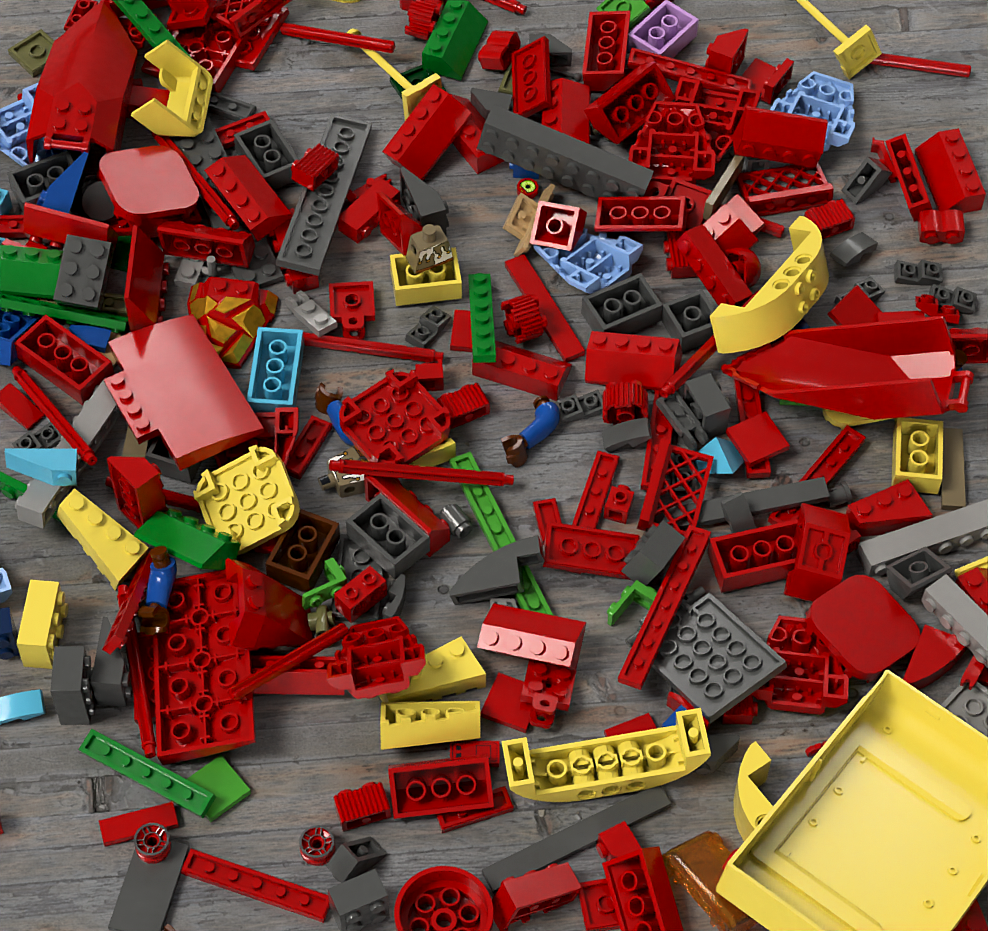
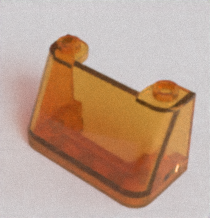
M707 830L669 849L662 855L668 878L674 877L673 882L676 885L680 883L711 918L710 924L713 927L716 925L719 931H747L758 923L716 892V886L724 871L722 866L731 854L723 845V840L718 833H712Z

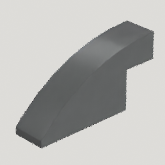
M539 536L521 539L508 544L477 562L449 591L453 603L460 605L525 592L522 566L545 562L543 545Z

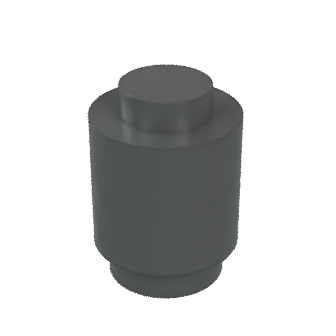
M448 504L440 511L439 519H443L448 523L450 533L453 536L462 539L472 531L471 520L457 504Z

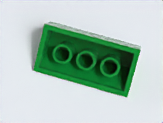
M447 0L422 52V70L426 71L427 68L432 70L434 74L437 73L445 77L462 80L488 25V20L469 1Z
M0 245V293L53 299L63 251Z
M168 508V511H157L134 534V537L154 547H167L169 554L200 569L225 570V560L227 558L236 560L241 545L240 542L232 539L233 535L225 532L218 533L215 531L216 528L208 524L201 525L198 523L199 520L191 516L184 517L181 511L173 508Z

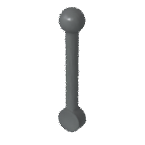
M550 68L552 73L571 77L576 81L582 79L580 73L573 74Z

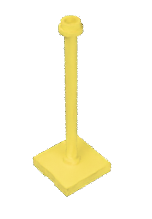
M796 0L842 43L833 52L841 65L840 67L844 75L848 79H851L882 54L871 28L867 25L848 38L808 0Z
M354 28L348 30L347 32L350 34L361 35V32ZM361 48L405 89L402 92L405 121L433 84L442 89L441 77L437 73L416 85H412L375 50Z

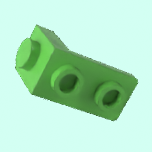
M334 558L326 560L324 565V575L329 582L302 595V607L304 610L318 607L324 601L334 598V594L347 584L346 572L341 564L338 565Z
M638 580L632 586L628 585L623 590L621 599L617 603L613 602L608 608L607 624L612 626L633 601L649 611L657 591L650 586H645Z

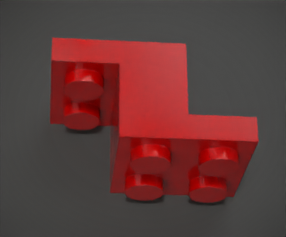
M167 0L172 10L166 23L169 31L207 25L218 0Z

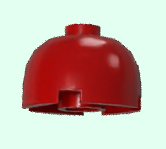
M745 247L725 250L726 257L747 287L751 288L754 286L761 275V263L757 255Z

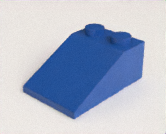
M84 151L46 191L42 190L37 205L69 213L89 153Z
M0 310V365L11 366L18 359L14 342L41 319V315L26 316L22 314V311L14 310V312Z

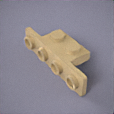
M551 183L542 192L539 201H552L554 198L552 193L555 188L554 184ZM523 193L517 196L503 226L504 230L520 239L514 253L515 257L520 256L523 252L526 254L532 246L530 238L538 206L537 202Z

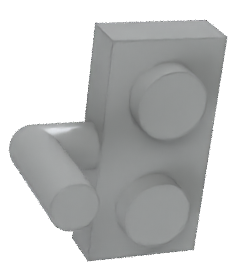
M208 256L207 261L183 257L174 279L175 286L191 289V286L199 283L202 275L216 276L215 257Z

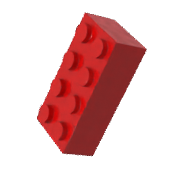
M48 315L43 316L14 342L19 360L82 405L91 398L96 385H100L104 378L114 375L111 360Z
M798 519L710 538L707 554L721 593L787 578L788 572L794 569L802 530L801 527H797Z

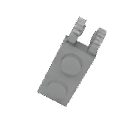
M302 290L296 293L297 299L301 303L299 306L291 296L285 298V304L294 313V316L318 337L338 327L337 321L312 299L310 300L308 295Z

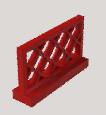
M222 0L214 7L210 18L232 29L234 35L241 38L292 0H241L238 2H234L235 0ZM240 8L239 10L231 11V9Z
M819 162L815 168L790 165L740 173L736 179L744 201L758 217L821 207L833 200L834 188L831 183L827 182ZM814 169L816 171L814 175L805 172L807 170ZM791 173L796 176L792 179L785 176V174ZM773 177L775 179L773 180V182H771L764 178ZM801 177L809 181L807 182V184L798 181L799 178ZM751 180L754 181V183L752 185H749L747 183H744L743 181ZM779 181H783L785 183H788V185L786 187H783L781 185H778L777 183ZM761 184L766 186L767 189L764 191L757 188V186ZM772 189L779 191L770 193Z
M661 438L637 529L646 531L653 524L657 527L659 524L653 522L654 518L663 512L669 521L667 523L684 536L686 531L680 530L676 523L686 519L690 525L696 527L714 456L670 445V440ZM671 453L681 455L684 462L675 466L670 458ZM701 460L707 462L705 469L698 472L692 462ZM688 465L693 475L684 479L678 469ZM674 472L679 482L670 486L665 476ZM696 478L701 488L692 492L687 482ZM683 485L688 495L678 499L673 489ZM669 492L674 502L664 506L660 496ZM691 498L696 508L687 512L682 502ZM677 505L683 515L673 519L668 509Z

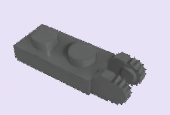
M677 391L668 398L660 397L656 400L655 404L678 435L683 438L684 444L689 450L694 451L698 447L694 437L691 435L692 432H694L696 439L701 445L709 443V438L701 427V423Z

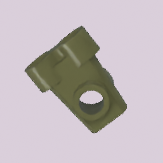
M319 605L316 607V612L308 613V623L311 632L316 631V636H319L331 629L332 625H335L334 613L329 611L326 605Z

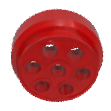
M452 866L431 867L412 876L401 888L394 907L396 931H413L415 928L420 927L426 931H492V899L484 884L468 871ZM448 897H453L456 899V902L449 904L444 900ZM423 904H429L432 908L421 910L419 907ZM465 914H472L475 918L465 920L463 916ZM440 921H448L450 925L440 927L438 923Z

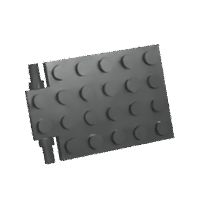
M700 586L689 595L687 593L684 595L652 668L695 709L701 708L702 716L712 723L785 670L787 663L710 592L705 595L704 588ZM646 617L639 621L641 626ZM641 626L637 628V632L625 639L626 644L630 648L633 646Z

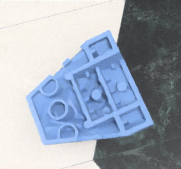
M813 71L798 83L796 89H789L783 99H776L770 110L826 119L828 125L823 152L829 150L831 145L839 147L847 144L854 132L853 83Z
M38 83L22 89L21 100L0 109V150L22 167L29 165L26 138ZM45 137L39 139L35 162L67 150L56 148L45 150Z
M584 228L583 234L572 252L534 245V250L568 284L588 294H592L630 277L632 265L638 261L643 251V244L621 235L618 237L619 239L607 238L606 232H600L599 236L588 234V229Z

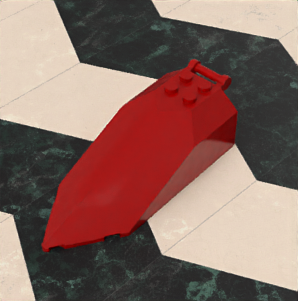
M101 0L63 35L56 39L52 45L37 85L26 138L29 164L35 162L39 139L45 137V150L56 148L89 153L91 143L102 146L106 149L107 153L121 149L138 51L107 0Z
M944 316L790 330L783 335V339L772 345L768 343L754 348L737 357L734 363L721 366L723 374L774 398L874 420L938 415L952 410L965 413L969 406L967 399L970 385L974 380V374L971 371H956L955 347ZM961 382L958 398L952 399L955 383Z

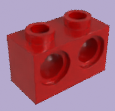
M367 567L334 594L335 608L350 623H353L387 595L386 580L373 567Z

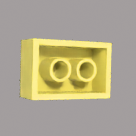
M456 247L451 248L453 261L416 275L409 265L406 255H390V272L396 306L462 299V281Z
M906 417L897 418L893 430L891 486L909 479L917 492L938 494L943 471V421Z
M30 580L16 643L24 667L52 669L54 646H57L58 640L63 638L64 625L62 621L68 615L65 592L61 591L59 582Z

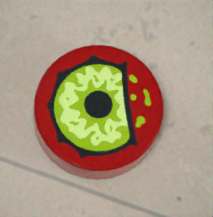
M531 178L521 179L517 184V194L523 193L531 199L535 198L538 194V183Z

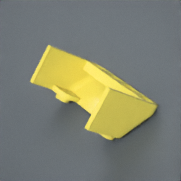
M167 39L144 56V58L160 69L159 81L163 87L170 91L167 107L153 98L133 111L131 116L158 136L195 137L202 133L204 129L213 78L208 70Z

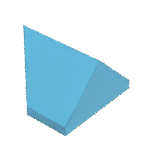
M715 437L697 451L714 456L710 474H733L741 464H744L742 456L733 443L719 437ZM701 460L694 461L698 471L706 468L707 462Z

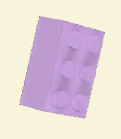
M664 0L629 33L627 52L630 53L632 47L674 58L697 36L699 19L672 2Z

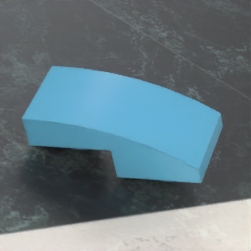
M40 689L0 697V725L16 719L25 721L46 714L43 692Z

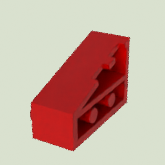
M909 479L851 503L847 506L846 510L850 528L852 531L856 529L861 537L883 535L886 532L895 531L931 519L933 516Z
M568 862L560 865L553 863L543 870H531L517 878L514 876L508 877L501 882V886L492 899L493 919L499 931H508V926L518 920H521L524 924L530 921L529 915L541 910L546 914L574 901L582 887Z

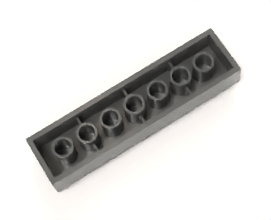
M494 104L484 123L477 149L487 154L494 155L506 162L518 165L525 170L542 175L544 178L554 180L566 187L573 188L597 199L598 197H644L654 172Z

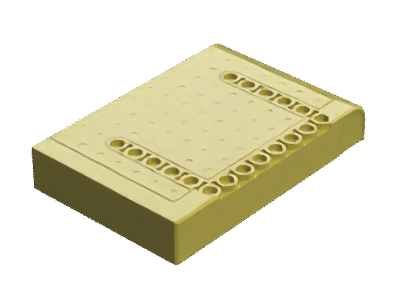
M885 670L875 686L859 701L727 862L716 886V892L769 931H953L988 883V737L890 670Z

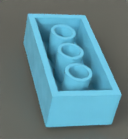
M258 327L247 402L254 413L275 412V408L296 407L304 352L303 330Z

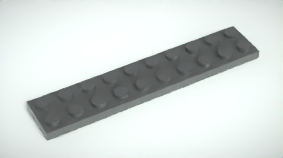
M206 114L202 133L195 137H170L173 143L178 146L197 169L198 173L203 176L218 194L223 203L233 212L240 224L237 230H232L229 226H226L199 193L198 199L211 227L225 228L236 232L245 231L251 234L204 171L220 158L227 157L208 114ZM253 236L255 248L249 268L229 265L235 279L255 281L259 284L260 289L284 281L283 274L280 268L276 266V259L265 237L257 242Z
M335 114L330 115L320 144L339 154L338 168L314 191L303 187L276 259V266L317 276L320 275L371 132L372 123Z

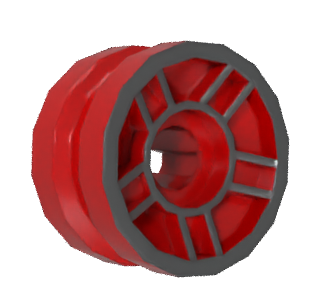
M147 823L136 831L134 845L137 855L142 861L156 864L168 857L171 851V841L168 831L163 825ZM150 841L157 843L155 846H149Z
M314 825L306 828L301 833L299 847L303 860L313 866H322L330 861L335 854L334 836L328 828ZM317 843H320V848H314V846H316Z

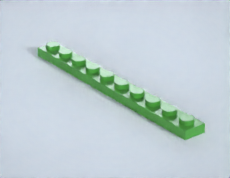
M471 451L449 459L451 468L480 471ZM459 483L492 551L494 552L516 542L488 485ZM522 566L525 592L514 594L521 609L553 615L529 566Z

